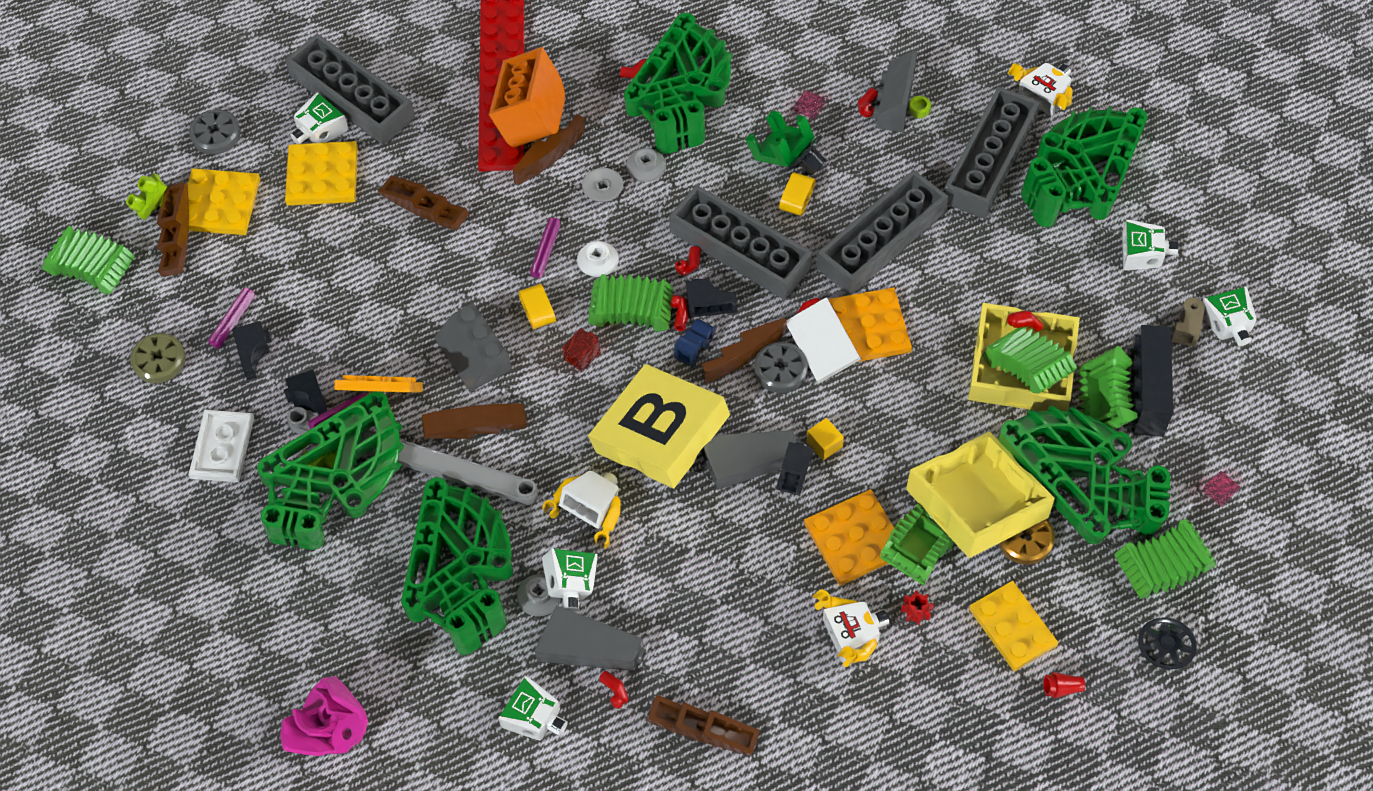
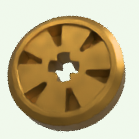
M1045 519L998 543V546L1007 558L1016 563L1025 565L1035 564L1044 560L1051 552L1055 540L1054 529L1049 520ZM1022 533H1024L1025 535L1030 534V540L1027 541L1026 538L1022 540Z

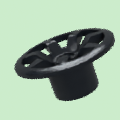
M819 135L812 140L789 167H786V171H789L795 165H800L812 176L827 161L816 149V145L823 136Z
M1156 618L1147 622L1140 630L1138 636L1139 649L1145 659L1163 669L1183 668L1193 660L1197 652V642L1193 632L1185 624L1173 618ZM1160 623H1162V624L1159 626L1158 631H1156L1155 629L1151 628V626H1153V625H1155V624H1160ZM1145 632L1155 638V640L1144 644L1143 636ZM1186 635L1189 637L1192 647L1183 643ZM1159 648L1160 651L1157 659L1152 658L1146 650ZM1177 650L1190 653V655L1181 662ZM1166 653H1170L1175 664H1165L1161 661Z

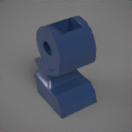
M696 319L689 330H686L685 335L680 336L674 344V358L693 368L698 359L699 348L707 349L714 337L716 328L700 319Z

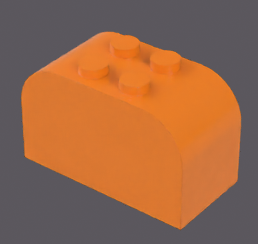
M543 47L503 60L489 116L505 141L512 147L556 134L559 130L565 103V91L561 77Z

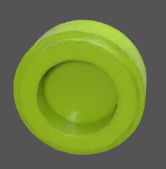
M915 96L910 99L908 112L911 116L925 118L929 115L931 102L928 98Z

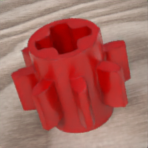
M915 590L914 595L911 597L908 595L904 596L905 604L901 606V612L907 614V622L911 620L920 625V621L923 619L930 620L931 614L929 611L933 610L934 604L928 603V594H918V591Z

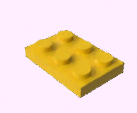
M1014 581L976 601L969 607L970 612L1014 672L1058 646V641Z

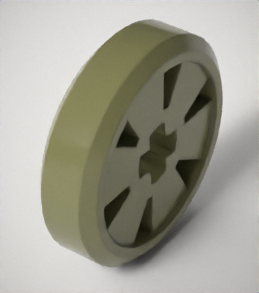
M155 333L142 338L134 346L130 355V363L135 374L141 380L148 383H163L171 380L180 373L186 360L185 351L180 341L166 333ZM161 356H162V359H161V360H160V359L154 360V357H161Z

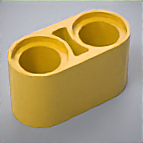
M793 172L782 194L779 209L802 216L813 193L816 179Z
M541 283L518 291L521 304L533 330L556 322L554 311Z

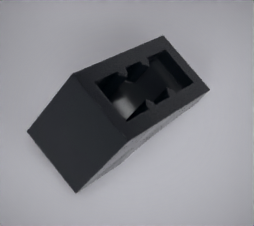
M697 278L692 281H686V297L690 318L737 313L736 292L719 290L710 283V279Z
M260 321L232 329L241 366L247 380L257 378L256 369L260 359L265 354L270 353L268 343H271L272 339L268 328L263 329Z
M313 369L285 378L288 388L284 389V393L288 403L293 402L295 407L311 410L318 416L328 411Z
M800 442L788 443L776 490L800 496L814 448H810Z

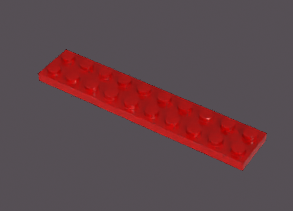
M481 0L479 172L513 170L525 155V144L517 147L510 146L489 116L503 60L525 53V0Z

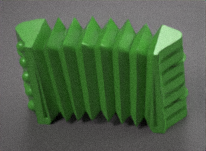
M68 226L66 230L62 231L63 235L57 238L58 242L53 245V250L48 252L47 258L43 259L44 263L41 268L54 276L62 273L64 277L68 274L70 279L75 276L76 280L81 277L83 283L87 280L88 284H92L94 289L98 286L101 293L111 294L135 256L124 245L118 246L117 242L112 244L110 238L105 241L103 235L98 238L96 232L90 236L87 230L82 234L80 229L74 232L73 228Z
M601 274L593 283L591 304L588 310V323L603 327L608 321L611 325L615 321L617 325L623 321L626 326L631 321L634 326L637 321L640 327L644 323L647 329L651 324L655 332L666 331L669 329L671 319L670 303L674 288L665 279H662L658 284L655 278L650 283L648 276L642 281L639 275L634 280L631 274H629L626 280L620 275L616 281L613 275L608 280L606 274Z
M1026 327L1017 328L987 346L986 351L982 354L983 359L990 367L996 368L1000 366V370L1005 369V373L1011 371V376L1017 374V380L1021 378V382H1025L1026 387L1030 385L1032 393L1038 394L1047 388H1051L1052 385L1061 379L1067 378L1069 374L1077 369L1069 351L1064 353V347L1059 349V343L1053 345V339L1047 341V335L1040 338V332L1033 335V329L1027 332Z
M1120 346L1107 350L1104 354L1094 359H1090L1089 362L1081 365L1078 371V375L1085 377L1078 381L1084 384L1078 389L1084 392L1079 397L1080 400L1084 401L1080 407L1085 410L1081 413L1101 421L1113 430L1138 418L1137 412L1129 410L1134 407L1133 404L1129 403L1132 399L1127 397L1132 393L1125 391L1130 387L1126 383L1130 378L1126 376L1131 374L1126 369L1131 366L1132 362L1131 358L1127 356Z
M918 503L914 510L911 509L909 514H905L904 518H901L898 524H896L880 553V558L924 586L939 557L946 554L947 550H951L955 542Z
M1183 519L1179 522L1176 529L1171 527L1170 531L1166 530L1164 536L1160 534L1158 540L1152 537L1150 542L1146 539L1143 545L1138 541L1136 546L1129 542L1114 554L1120 568L1124 571L1132 585L1131 587L1134 588L1140 599L1149 597L1151 591L1157 595L1160 588L1165 593L1169 587L1174 590L1177 583L1183 586L1186 579L1191 582L1193 576L1198 578L1200 572L1205 573L1217 565L1214 557L1211 555V551L1205 546L1204 540L1200 538L1199 532L1195 530L1192 522Z

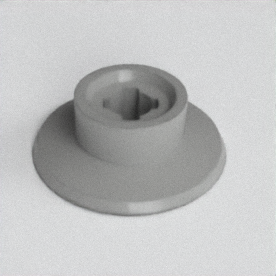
M643 148L629 156L626 161V170L629 176L637 181L651 182L659 179L664 174L666 160L658 151Z
M597 168L590 171L584 177L582 189L590 199L597 202H607L613 200L621 193L623 179L615 170Z
M545 574L529 576L520 584L517 591V601L520 608L532 616L551 614L556 605L559 606L562 602V598L551 597L548 594ZM538 589H541L543 591V593L540 596H537V594H535L536 591H538Z

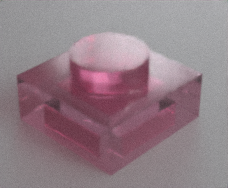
M805 90L794 105V111L814 120L824 106L825 98Z
M1220 471L1204 486L1203 491L1220 506H1223L1239 491L1240 486Z

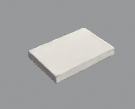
M827 297L786 320L789 331L799 349L805 354L808 366L818 383L861 360Z
M204 410L189 470L190 479L239 483L254 421L253 413Z

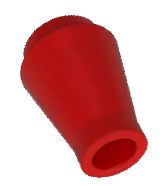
M1051 672L1050 675L1044 676V693L1046 696H1051L1055 699L1077 692H1084L1085 680L1083 676Z

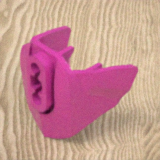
M336 676L322 678L309 693L303 709H294L292 711L294 715L286 717L281 722L280 739L282 748L287 752L312 756L347 753L354 745L362 741L363 735L366 733L368 724L366 712L354 695Z

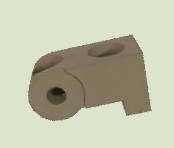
M1188 298L1185 300L1180 312L1182 323L1177 322L1171 342L1192 347L1196 346L1205 310V305L1200 299Z

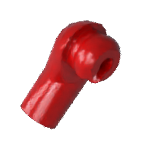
M870 88L857 102L859 113L865 118L871 117L874 113L875 108H872L871 103L878 96L875 89Z

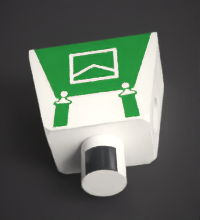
M317 92L295 113L294 120L297 129L290 135L296 144H301L306 139H309L312 143H326L349 129L345 116Z
M1126 220L1122 232L1123 270L1161 267L1165 255L1178 254V241L1165 240V229L1162 226Z
M1247 287L1203 299L1205 305L1203 318L1219 339L1224 340L1234 337L1238 346L1246 345L1252 340L1249 332L1252 331L1256 323V314Z
M551 549L542 557L548 594L551 597L563 598V608L573 612L578 611L579 600H584L593 591L597 554Z
M527 676L523 678L499 716L502 728L536 740H542L548 730L559 736L562 735L568 723L557 716L560 711L559 702Z

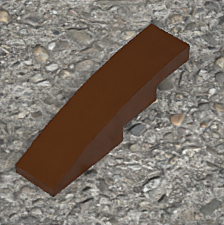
M577 114L565 130L559 127L558 132L550 135L545 142L540 139L536 140L513 169L514 184L519 186L537 176L572 148L585 132V118Z
M391 175L378 190L381 196L398 206L455 231L469 216L466 208L449 203L445 196L428 192L425 185Z
M186 182L167 186L156 223L162 228L157 248L162 252L158 273L163 277L181 274L184 269L189 234L188 184Z
M782 318L740 332V342L721 348L720 358L702 363V377L705 384L745 366L756 358V355L763 347L779 341L786 334V319Z
M523 403L468 406L427 413L421 416L424 438L472 439L474 434H498L501 429H525L527 425Z
M659 695L653 698L646 718V722L671 732L748 756L753 754L760 732L756 728L713 710L706 712L685 702L678 704Z

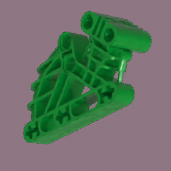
M682 13L676 17L624 92L626 113L632 117H638L643 114L650 122V127L654 130L655 149L660 154L677 152V139L681 149L684 150V137L689 148L703 144L706 139L704 105L716 108L722 106L726 101L725 91L730 82V62L733 53H727L725 49L726 41L719 40L714 35V29L710 28L707 30L696 24L695 17L691 13ZM690 46L694 47L692 52L689 49ZM704 56L706 59L698 69L697 65ZM676 67L680 76L668 79ZM655 74L653 79L649 83L645 84L648 81V79Z
M1090 106L1088 111L1077 114L1073 110L1071 116L1057 123L1049 132L1042 136L1037 150L1038 158H1034L1031 161L1020 193L1025 204H1029L1028 209L1033 210L1032 216L1040 226H1053L1060 210L1067 213L1070 209L1089 207L1090 215L1097 220H1104L1109 216L1148 116L1143 109L1135 107L1129 109L1126 113L1111 110L1112 106H1109L1108 110H1092L1093 107ZM1090 133H1098L1095 136H1091L1080 140L1081 136ZM1109 158L1102 177H1100L1092 162ZM1107 173H1115L1119 176L1117 186L1112 187L1105 183L1104 178ZM1080 195L1083 197L1085 202L1078 201Z
M375 391L259 461L257 470L261 482L268 486L270 491L268 492L269 503L261 512V521L270 542L287 546L289 539L292 547H295L296 541H298L300 548L309 550L319 549L325 542L322 524L326 521V515L332 507L334 499L337 500L349 517L359 518L366 513L367 506L385 489L392 475L402 466L397 461L399 453L405 446L403 443H400L399 437L402 425L396 422L394 414L389 407L388 398L383 392ZM375 427L377 433L361 442L363 433ZM310 444H319L316 448L296 460L287 461L289 457ZM377 448L374 457L355 468L357 459ZM338 449L333 469L309 466L322 456ZM338 481L347 482L343 487L335 486ZM279 485L290 487L282 488L281 494L284 499L277 498V492L274 489L275 486ZM315 492L331 494L329 499L325 500L319 508L320 497ZM353 500L361 502L358 506H349V503Z
M1052 405L1048 408L1049 411L1035 412L1030 409L1027 411L1026 416L1017 420H1008L1002 425L998 434L999 442L1013 455L1017 463L1027 472L1031 473L1055 498L1053 505L1089 544L1096 545L1102 543L1110 530L1117 528L1119 530L1126 528L1136 529L1137 533L1141 536L1151 537L1155 535L1168 518L1170 501H1167L1170 497V493H1167L1170 489L1169 471L1165 467L1158 465L1151 467L1144 476L1140 470L1132 471L1125 467L1120 468L1116 466L1127 456L1132 447V439L1128 434L1116 432L1108 425L1082 414L1074 407H1070L1069 411H1063ZM1059 435L1068 436L1077 447L1068 446ZM1043 436L1050 444L1038 443L1034 438ZM1113 443L1120 444L1124 450H1117ZM1094 458L1102 459L1105 465H1098ZM1112 469L1118 472L1119 475L1128 478V482L1123 483V477H1119L1115 484L1109 485L1110 470ZM1064 471L1088 473L1087 496ZM1056 488L1064 489L1082 508L1084 514L1075 512L1057 492ZM1108 510L1113 511L1114 518L1118 519L1121 514L1125 516V520L1110 524L1108 521ZM1092 528H1093V529L1099 528L1100 531L1098 530V531L1094 532V531L1092 530Z
M436 477L430 479L424 488L401 604L410 621L421 622L427 616L430 617L431 621L441 626L444 632L449 633L453 645L459 654L469 655L482 646L479 635L487 643L489 639L486 630L494 638L507 626V618L499 594L495 590L488 588L486 580L505 581L512 576L511 543L507 528L502 520V510L496 512L489 504V497L482 499L472 493L471 487H467L464 490L449 486L443 478ZM449 511L460 514L457 526L449 518ZM468 520L477 525L474 545L466 537ZM485 537L487 539L488 548L483 547ZM444 544L456 560L437 572L442 545ZM425 559H429L425 580L420 584H415L420 563ZM479 561L478 564L471 565L473 562ZM499 563H505L503 566L496 567ZM474 580H478L477 584L479 588L474 590L473 584L471 582ZM440 606L444 617L437 613L433 614L431 611Z

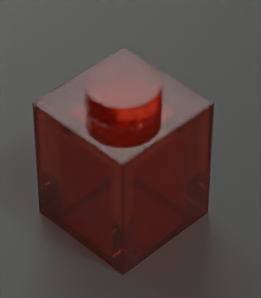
M582 328L562 347L564 360L581 372L601 353L598 337L594 333L586 332Z

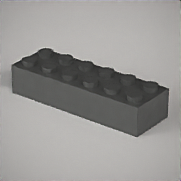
M318 33L285 59L291 78L314 95L318 92L348 120L382 145H385L415 118L411 100Z
M997 87L945 185L944 193L948 196L947 205L980 218H986L1037 118L1039 101L1002 87Z
M913 169L817 252L816 268L849 295L854 294L946 213L948 196Z
M698 185L690 191L669 216L671 233L689 244L699 247L701 251L784 300L812 268V251Z

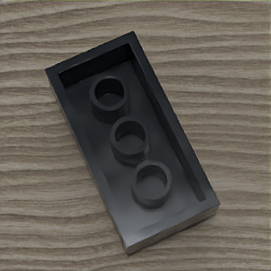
M1141 325L1138 334L1133 336V347L1130 346L1128 351V357L1132 361V367L1129 369L1131 374H1129L1128 378H1130L1129 382L1133 383V389H1130L1132 394L1129 395L1132 401L1129 403L1134 405L1132 411L1137 412L1138 417L1130 421L1129 424L1133 425V435L1164 437L1173 415L1171 327Z

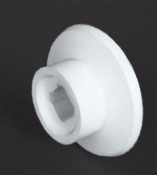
M602 241L588 243L579 251L577 256L579 268L585 274L594 277H600L601 274H610L615 270L619 262L617 250L612 245Z

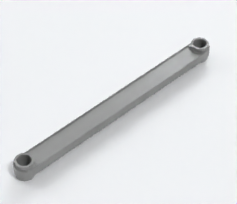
M295 407L288 412L287 422L295 433L304 434L310 430L308 426L309 420L318 415L301 407ZM367 430L363 433L361 442L370 438L377 432ZM400 440V443H403L405 447L399 453L397 462H400L402 466L527 506L535 503L538 498L537 485L530 479L518 477ZM377 448L367 453V455L374 457ZM525 490L532 491L529 494H522V492Z

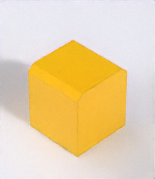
M825 418L807 431L806 443L811 448H814V452L822 460H825L843 447L844 437Z

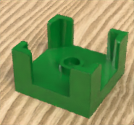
M772 110L766 117L772 130L770 135L760 145L753 133L745 139L754 159L760 162L789 167L815 138L806 117L798 115L796 118L799 128L786 125L779 111Z

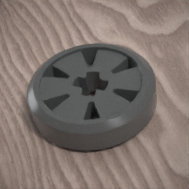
M221 109L208 110L199 114L192 121L189 128V136L194 147L205 154H220L230 150L236 145L241 134L236 117L232 113Z
M787 342L771 343L763 347L756 355L754 362L755 377L760 385L769 391L776 393L793 391L802 385L807 376V358L802 350ZM778 364H783L784 370H779Z

